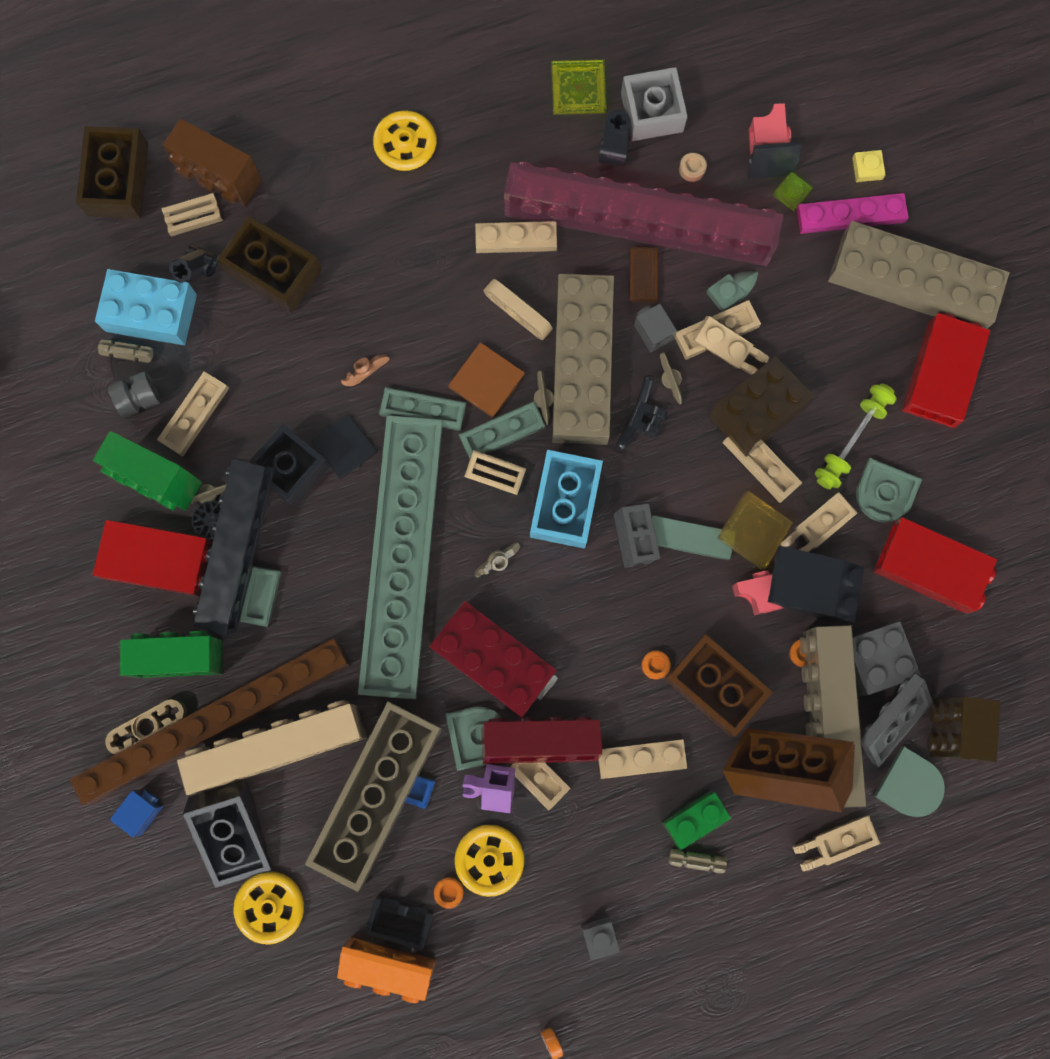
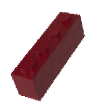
M579 716L569 721H563L562 717H549L545 721H534V718L523 717L517 719V722H505L504 718H492L488 722H484L481 728L482 764L598 761L602 756L600 720H591L589 716Z

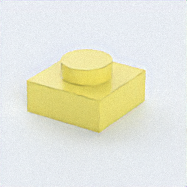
M882 150L856 152L852 158L856 182L883 180L885 169Z

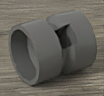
M146 371L131 376L128 383L122 380L108 386L111 400L123 419L139 413L141 407L149 409L161 403L158 391Z

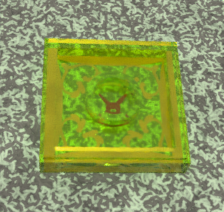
M604 60L552 61L553 115L606 113Z

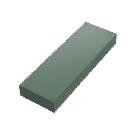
M385 387L379 414L384 417L399 416L442 420V428L461 431L466 402Z
M531 402L459 434V437L469 459H471L473 450L483 454L491 453L546 428V425L535 402Z
M652 515L657 545L659 547L730 560L735 532Z

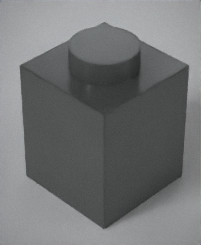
M661 304L653 308L651 305L646 306L637 313L638 316L636 317L634 327L650 353L674 340L677 330Z
M609 917L581 925L591 961L620 952Z

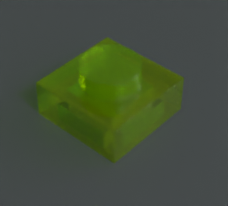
M791 172L775 190L773 196L795 211L797 206L811 192L812 187Z

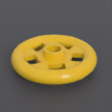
M408 110L397 111L383 118L377 125L373 137V146L378 158L388 167L401 171L414 170L423 166L432 157L437 143L436 133L430 121L423 115ZM410 122L415 123L419 128L417 131H414L407 127ZM397 124L400 128L391 134L388 129L392 125ZM403 136L409 137L405 142L400 140ZM418 138L426 139L424 148L417 147ZM391 141L395 150L387 152L384 144ZM412 152V159L401 160V153Z
M490 824L473 828L464 835L455 852L456 873L462 884L475 894L487 897L501 895L514 887L523 872V848L516 836L504 827ZM488 836L501 839L499 848L487 845ZM473 843L481 848L478 850L475 858L467 854ZM504 852H512V865H503ZM485 856H493L495 859L494 865H485ZM474 865L483 874L478 880H475L468 871ZM500 871L504 880L492 884L489 876L495 875Z
M267 871L254 875L243 883L236 894L233 908L234 918L240 931L250 940L260 944L279 943L290 937L301 923L304 913L302 893L298 885L282 873ZM276 884L286 890L283 898L272 893ZM260 886L264 894L254 900L250 893ZM265 903H270L273 906L272 913L268 914L264 911L263 906ZM284 905L292 907L290 919L281 918ZM254 908L257 920L250 923L245 910ZM263 923H276V931L263 932Z

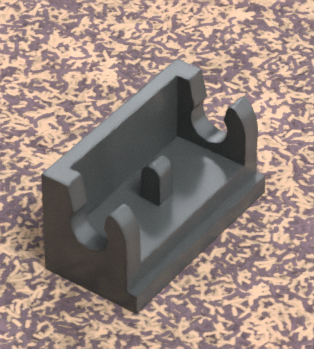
M649 504L622 507L613 514L624 568L633 567L641 563L645 565L660 559Z

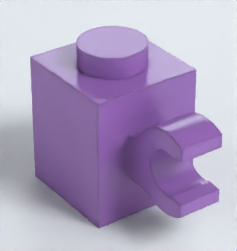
M487 764L484 778L465 775L463 797L476 798L482 795V810L510 813L515 788L516 768Z

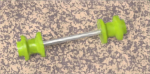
M886 384L872 385L870 388L871 399H863L860 404L867 415L839 457L827 454L824 458L827 463L824 469L818 468L815 472L818 478L817 482L826 489L840 487L841 481L839 476L841 473L847 474L851 470L850 465L844 461V458L871 417L884 419L887 415V411L884 409L887 404L893 405L896 401L894 390Z

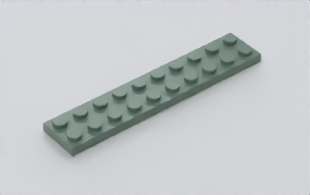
M387 416L358 695L414 700L417 698L442 420Z

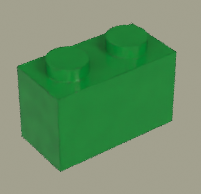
M709 791L663 820L662 824L676 847L682 850L730 820L731 817L716 793Z

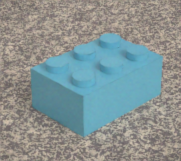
M107 269L95 322L105 332L185 346L197 294L190 284L186 282L179 283L169 279Z
M547 450L530 530V538L585 549L603 461Z

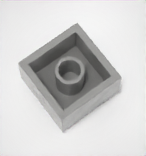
M676 67L623 76L621 96L624 110L630 118L629 132L631 141L684 131L687 112Z

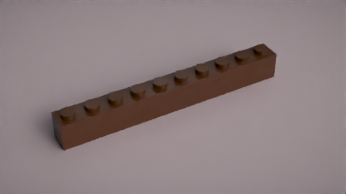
M333 638L70 779V782L82 806L95 804L185 755L186 751L209 743L347 669L351 665L339 641Z

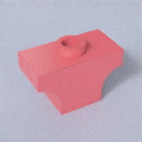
M785 103L774 104L770 114L767 116L753 117L749 128L751 155L754 145L790 143L791 128L786 126Z
M769 570L752 574L753 579L737 582L732 586L735 597H743L750 602L754 615L784 608L768 603L772 575H770Z

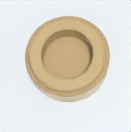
M698 153L686 154L681 159L679 165V173L682 178L690 182L700 180L707 168L705 158Z

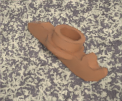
M383 354L376 355L371 360L367 358L359 359L354 364L355 372L352 374L348 372L347 377L342 379L341 383L345 386L359 384L387 363L389 357Z

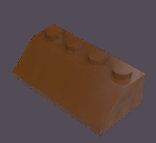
M746 728L725 765L723 773L735 795L842 813L853 790L855 745L852 741Z

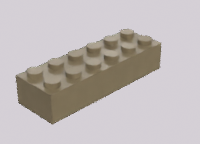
M851 221L843 233L828 282L933 317L937 313H949L958 320L976 322L981 324L983 328L988 329L996 320L1010 272Z
M558 275L552 443L607 445L610 433L614 276Z
M851 626L815 627L804 631L803 637H800V652L805 654V662H807V665L802 666V680L804 683H807V694L804 695V708L806 712H809L810 723L806 724V736L854 742L853 790L845 807L866 806L852 629Z
M387 702L305 863L306 866L357 892L362 889L442 728L391 702Z

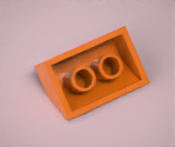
M350 937L342 947L337 978L344 980L343 984L349 987L361 988V985L372 987V991L376 994L389 996L390 992L402 995L401 999L404 1001L419 1003V1000L425 1001L436 959Z

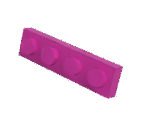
M904 193L799 204L796 208L800 234L846 229L851 221L867 226L906 223L909 218Z

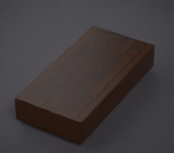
M630 247L629 302H657L658 248Z

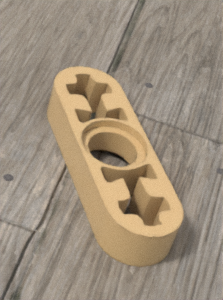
M493 279L485 287L484 293L492 302L537 338L544 340L553 330L551 324L499 281Z
M166 700L110 731L106 737V747L111 753L118 754L187 717V708L181 701ZM169 706H171L172 708L179 709V711L175 714V720L173 718H166L160 721V719L155 715V713H157L158 716H164L170 712L168 708ZM148 718L153 722L154 730L151 734L145 736L140 732L139 726L144 719ZM133 733L136 737L126 740L123 743L124 748L122 746H115V742L118 741L117 735L128 736Z

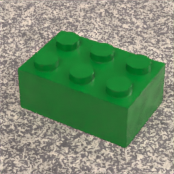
M112 431L108 433L92 460L102 466L101 473L126 487L136 490L141 495L157 501L172 511L176 507L187 511L193 497L203 483L181 466Z
M207 631L189 632V637L178 635L176 632L160 633V638L149 636V634H130V639L120 640V675L133 678L223 675V640L214 638V634L207 633Z

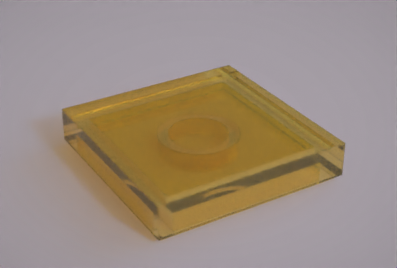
M747 491L744 492L717 539L760 569H766L793 522Z

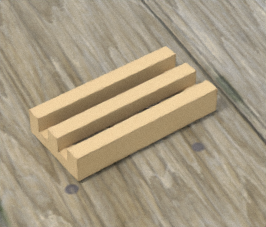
M214 193L162 208L170 236L223 221ZM213 211H214V213H215V214L208 215V216H205V217H202V218H198V219H195V220H192V221H189V222H185V223H182V224H179V225H175V226L173 225V223H177V222H180V221H183V220H186V219L191 220V219L197 218V217H199L200 215H203V214H206V213H210V212H213Z
M473 450L464 477L517 495L526 468ZM479 458L519 472L518 476L515 477L475 463L476 459ZM473 468L514 482V488L472 473Z

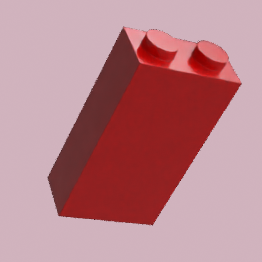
M937 313L928 322L902 411L951 428H955L964 422L991 330L983 328L981 324L976 322L958 320L949 313Z
M902 517L893 523L873 572L968 614L977 611V609L980 610L986 600L984 592L987 584H990L996 575L997 569L994 567L997 559Z
M106 520L93 576L104 580L200 597V581L206 573L208 565L206 555L213 542L202 537Z

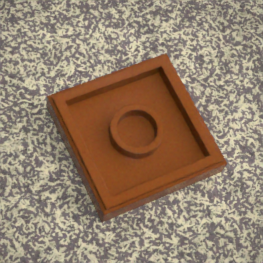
M479 343L448 387L494 419L525 376V372L482 343Z

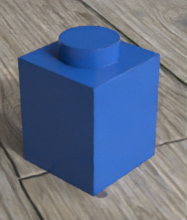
M132 790L110 820L132 838L141 836L163 806L157 802L159 798L150 790Z

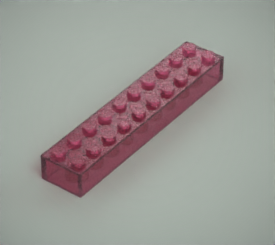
M527 162L510 163L504 190L505 216L534 222L556 221V226L762 266H768L778 247L784 215L776 213L772 209L758 210L740 203L734 205L726 204L715 198L707 200L695 198L689 193L674 194L662 188L648 189L636 183L622 184L605 177L596 179L587 177L579 172L571 174L560 172L553 167H533Z

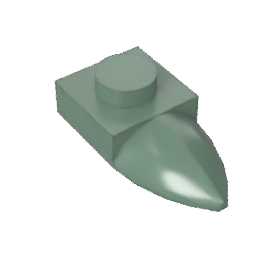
M743 271L733 275L728 274L708 288L706 293L721 312L728 310L750 293L756 283L758 272Z

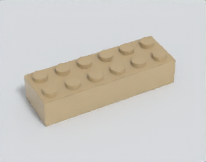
M338 701L327 705L328 711L321 713V710L316 711L315 709L299 714L300 720L295 722L293 719L274 722L270 724L272 729L268 731L265 728H257L242 733L243 739L240 740L238 738L231 739L230 737L214 742L215 748L210 749V747H199L186 751V757L177 760L186 795L205 792L366 739L367 736L358 706L349 704L348 701Z

